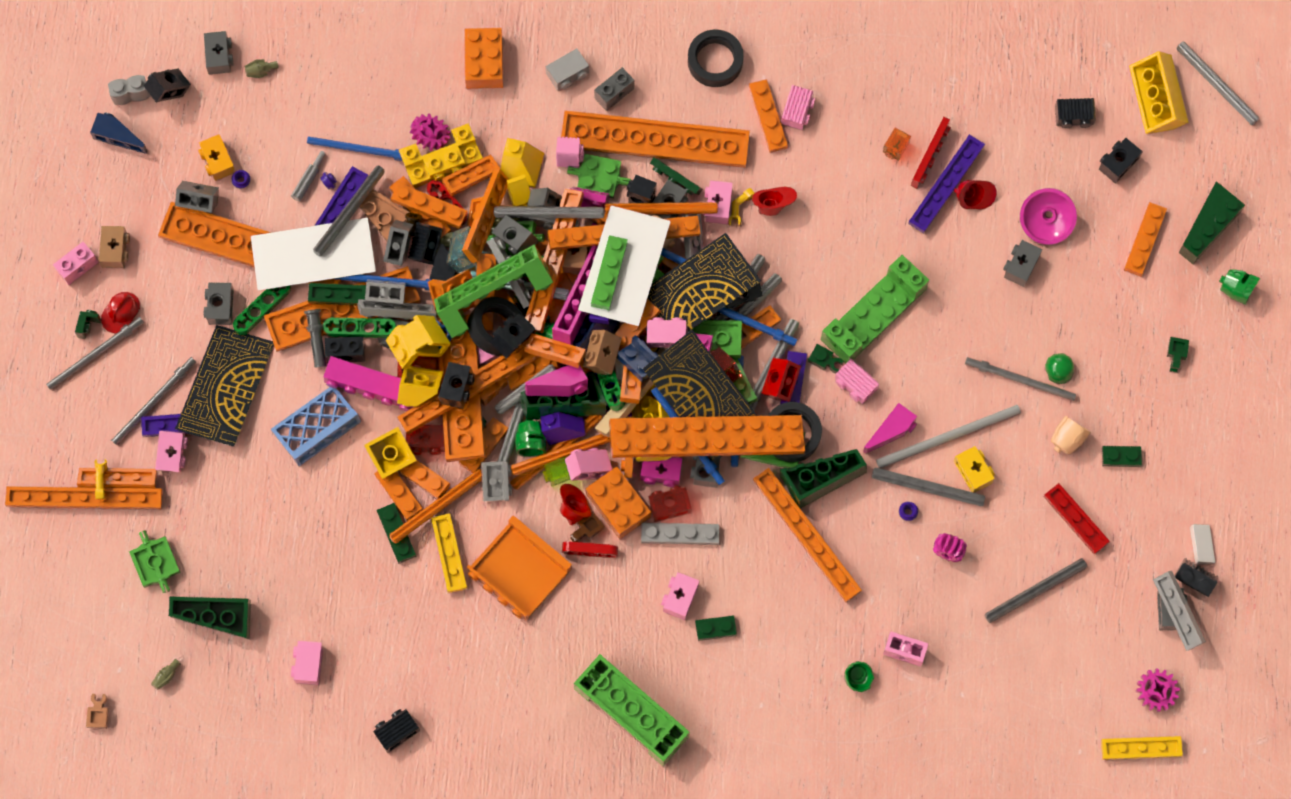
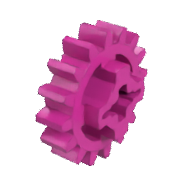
M429 113L427 117L424 114H421L420 117H415L410 126V134H413L412 140H417V145H423V149L429 147L430 151L433 148L439 150L440 147L444 148L448 143L451 132L447 130L448 125H443V119L439 121L437 120L438 116L432 118Z
M1156 668L1154 673L1148 670L1147 676L1145 674L1141 676L1143 681L1137 682L1140 688L1136 689V693L1141 694L1137 699L1144 700L1143 707L1148 704L1149 711L1155 707L1156 711L1160 712L1161 707L1166 711L1169 709L1168 705L1173 706L1175 704L1173 700L1179 698L1175 693L1179 692L1180 688L1175 687L1178 683L1177 680H1171L1173 674L1167 676L1166 670L1159 673V669ZM1149 681V689L1145 691V685ZM1155 688H1157V689L1160 688V689H1161V692H1160V693H1159V692H1155L1154 689H1155ZM1170 690V696L1167 700L1166 692Z

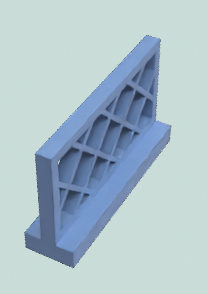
M329 387L271 428V431L288 451L295 463L301 466L361 423V420L340 392L335 388ZM334 392L336 394V401L326 402L327 396ZM321 405L320 414L310 413L311 407ZM325 406H334L333 415L323 414ZM338 407H345L349 411L343 416L337 415ZM299 416H305L304 425L295 424V419ZM309 417L319 418L317 426L308 425ZM322 418L332 419L331 424L328 427H322ZM283 427L290 428L288 436H282L278 431ZM293 429H303L302 437H293ZM307 429L316 430L315 436L305 438ZM291 440L301 441L300 447L292 451L290 448Z

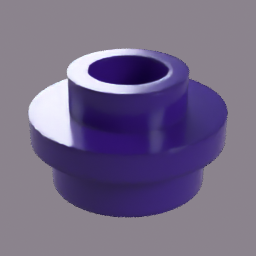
M238 170L232 175V184L236 188H245L250 183V175L244 170ZM244 178V181L238 182V179Z
M324 172L323 176L320 177L323 184L328 190L336 188L335 183L337 180L334 175Z
M904 502L899 507V515L905 521H912L918 515V508L913 502ZM910 509L912 513L908 515L905 513V510Z

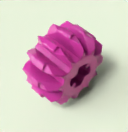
M943 533L939 534L936 538L933 551L942 559L959 562L966 553L967 544L963 539H959L958 536Z

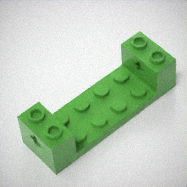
M535 244L434 299L437 314L452 338L463 335L469 329L466 315L462 308L469 307L477 299L487 297L489 292L495 289H502L511 280H518L526 273L536 292L540 289H547L553 283L549 268Z
M901 255L889 266L887 275L839 321L835 318L822 330L820 340L841 358L845 364L850 359L854 360L927 290L929 279L906 257Z
M601 654L574 682L575 691L588 702L592 700L646 747L648 754L663 767L689 738L690 732Z

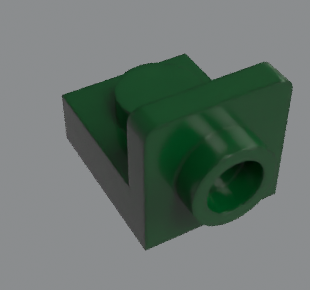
M80 311L75 329V334L78 338L85 339L86 334L90 333V322L101 323V318L96 311Z

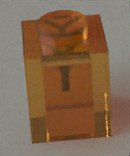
M895 127L884 144L883 153L888 158L899 161L910 143L911 136Z

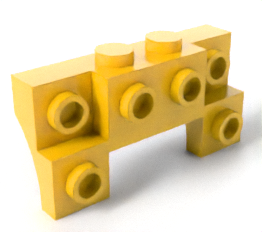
M469 123L451 130L456 143L421 156L416 143L399 149L408 177L414 188L428 184L433 180L442 181L444 177L482 159Z

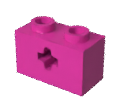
M671 457L664 461H643L641 481L649 485L663 483L666 487L679 485L682 458ZM660 468H663V474H659Z

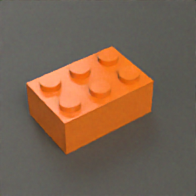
M502 28L465 29L466 89L503 88Z
M615 467L585 488L587 497L619 540L651 518V511L618 467Z

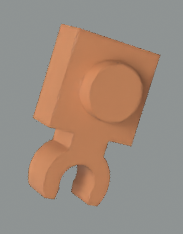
M92 693L91 701L94 706L87 708L86 727L107 729L109 709L103 708L107 702V696L103 694L102 700L98 702L96 701V694Z

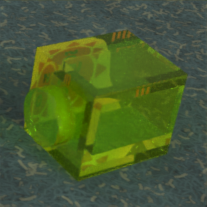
M566 456L544 465L545 471L542 474L546 483L550 482L551 487L571 480L565 462Z

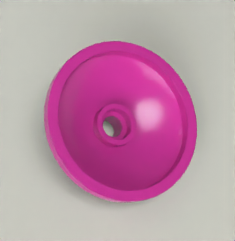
M1043 188L1034 191L1025 199L1020 210V223L1023 231L1029 238L1040 244L1049 245L1063 241L1072 233L1077 221V211L1072 199L1063 191L1054 188ZM1050 211L1052 212L1053 216L1051 218L1046 217L1045 213Z

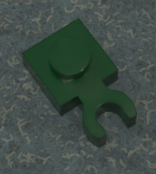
M816 344L808 358L809 363L822 370H825L828 366L835 374L839 369L835 368L834 364L843 365L844 363L841 358H832L834 352L819 344Z

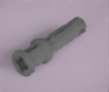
M321 309L304 311L308 322L306 329L310 332L314 368L326 366L321 332L323 330L320 320Z

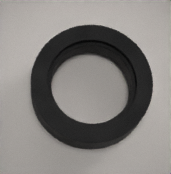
M718 29L704 31L697 35L689 46V71L699 83L705 86H726L732 83L742 70L743 48L739 40L727 31ZM717 43L726 46L732 52L734 58L731 67L721 73H710L700 66L697 56L706 45Z
M489 297L482 300L469 315L468 332L473 342L481 350L491 355L502 356L490 344L493 337L483 327V314L495 312L502 315L506 320L510 316L514 318L518 313L523 317L524 315L509 300L500 297Z
M787 402L778 405L768 416L801 415L810 426L811 438L805 445L804 454L773 456L786 462H799L809 458L816 451L821 440L822 425L818 415L814 410L802 403Z

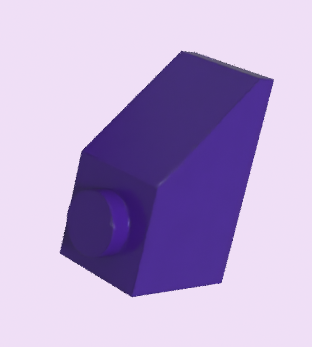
M561 412L541 417L542 433L549 445L586 435L585 422L581 417Z

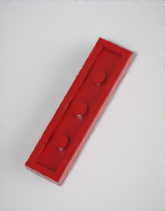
M943 116L912 179V187L918 189L920 183L924 184L928 176L926 174L927 168H932L936 159L933 156L935 152H940L943 146L941 140L943 136L947 137L951 130L949 126L950 119Z
M1060 483L1044 494L1043 497L1094 555L1110 542Z

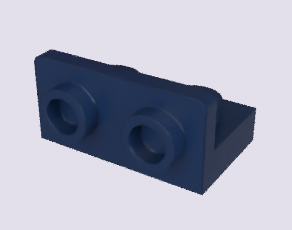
M635 335L632 337L631 344L619 351L616 358L643 382L649 378L643 368L658 357V354L651 351L646 343Z

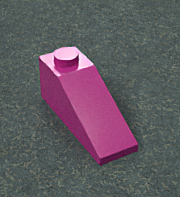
M567 365L525 382V393L527 396H572L581 394L588 389V378L581 366L576 368Z
M898 403L864 446L863 452L867 454L905 436L907 432L911 433L917 426V423H915L917 416Z

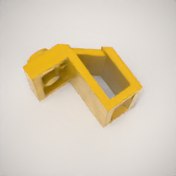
M416 315L413 317L414 321L407 325L395 327L386 339L402 369H408L417 356L441 357L450 346L449 340L434 316Z

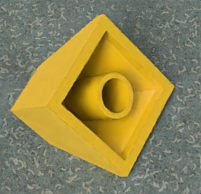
M507 138L501 170L508 179L525 174L528 186L536 188L544 152L527 142Z
M413 366L404 369L399 385L397 404H402L406 407H417L438 394L443 372Z
M399 427L364 445L382 479L417 461Z

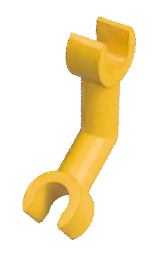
M748 188L741 196L732 201L731 216L729 217L730 226L733 219L738 220V226L741 225L739 205L752 199L754 191L751 188Z
M97 459L94 461L96 470V499H105L103 475L104 471L108 468L106 459L102 464H98Z

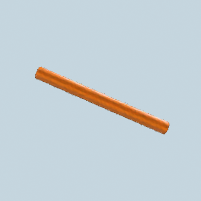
M716 202L618 203L605 205L606 215H608L611 206L642 214H714L718 212V204Z
M590 415L584 420L585 432L587 433L596 426L603 417L601 415ZM581 437L556 443L546 453L573 444ZM544 465L519 474L510 482L511 486L515 490L520 489L544 469Z
M599 434L511 465V472L513 475H518L555 460H560L563 457L566 458L574 450L582 449V451H586L611 441L609 437Z
M478 469L392 532L389 536L392 542L398 543L481 482L482 470Z

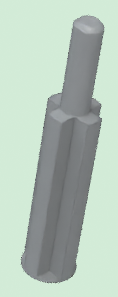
M320 151L313 165L309 164L291 194L294 200L300 202L319 171L317 167L325 156L324 151Z

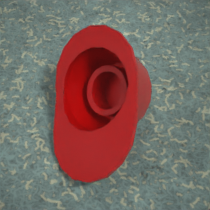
M965 180L960 183L958 188L954 189L959 204L964 209H986L992 205L997 196L995 185L989 181Z
M786 186L759 190L752 196V201L758 207L759 214L776 216L785 206L795 202L797 192L795 189Z
M121 292L114 295L101 315L103 327L108 332L118 333L124 325L127 324L128 326L140 310L138 297L130 292Z
M566 483L561 485L562 504L560 513L567 519L568 523L573 526L584 517H590L591 510L584 493L575 485Z

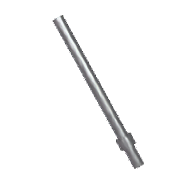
M139 317L128 326L127 324L120 328L121 331L46 384L48 388L52 390L125 336L129 337L133 334L132 331L144 324V321Z
M190 357L181 368L178 367L174 371V375L111 441L118 445L141 421V417H144L180 379L182 380L187 375L186 372L196 361Z
M969 357L966 358V365L978 368L981 372H989L1072 401L1075 400V393L998 368L984 360L981 362Z

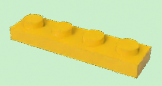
M449 513L432 517L431 520L447 591L452 593L465 590L467 586L451 515Z
M1181 736L1101 739L1102 760L1183 756Z

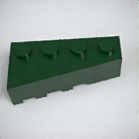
M1216 181L1179 254L1191 264H1194L1241 213L1245 204Z
M594 372L585 373L588 378V389L581 394L572 396H527L525 391L520 392V405L526 420L541 419L542 416L556 412L573 416L606 414V400Z
M854 449L835 454L830 458H820L815 460V462L796 465V467L780 469V478L801 509L867 473V464L859 451Z
M169 596V617L249 639L250 599Z

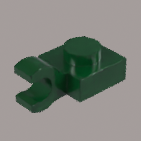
M1170 337L1167 357H1172L1170 372L1177 373L1180 368L1181 359L1186 360L1189 340Z

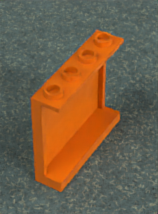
M513 515L508 520V525L471 566H467V570L469 572L468 576L473 581L477 582L479 580L486 592L489 594L494 593L498 597L497 600L504 607L508 605L513 609L512 613L518 619L523 618L527 621L572 570V564Z

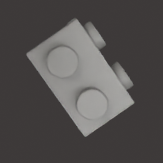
M506 461L481 462L483 501H509V496H512L511 484H508V477L511 476L510 465H507Z

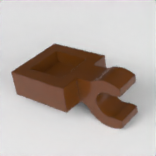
M591 512L590 517H585L577 523L579 529L570 535V539L572 542H579L585 535L588 539H591L602 531L605 526L595 513Z

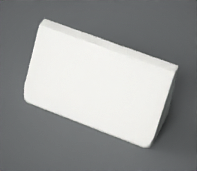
M1191 525L1190 532L1195 564L1215 563L1210 525Z

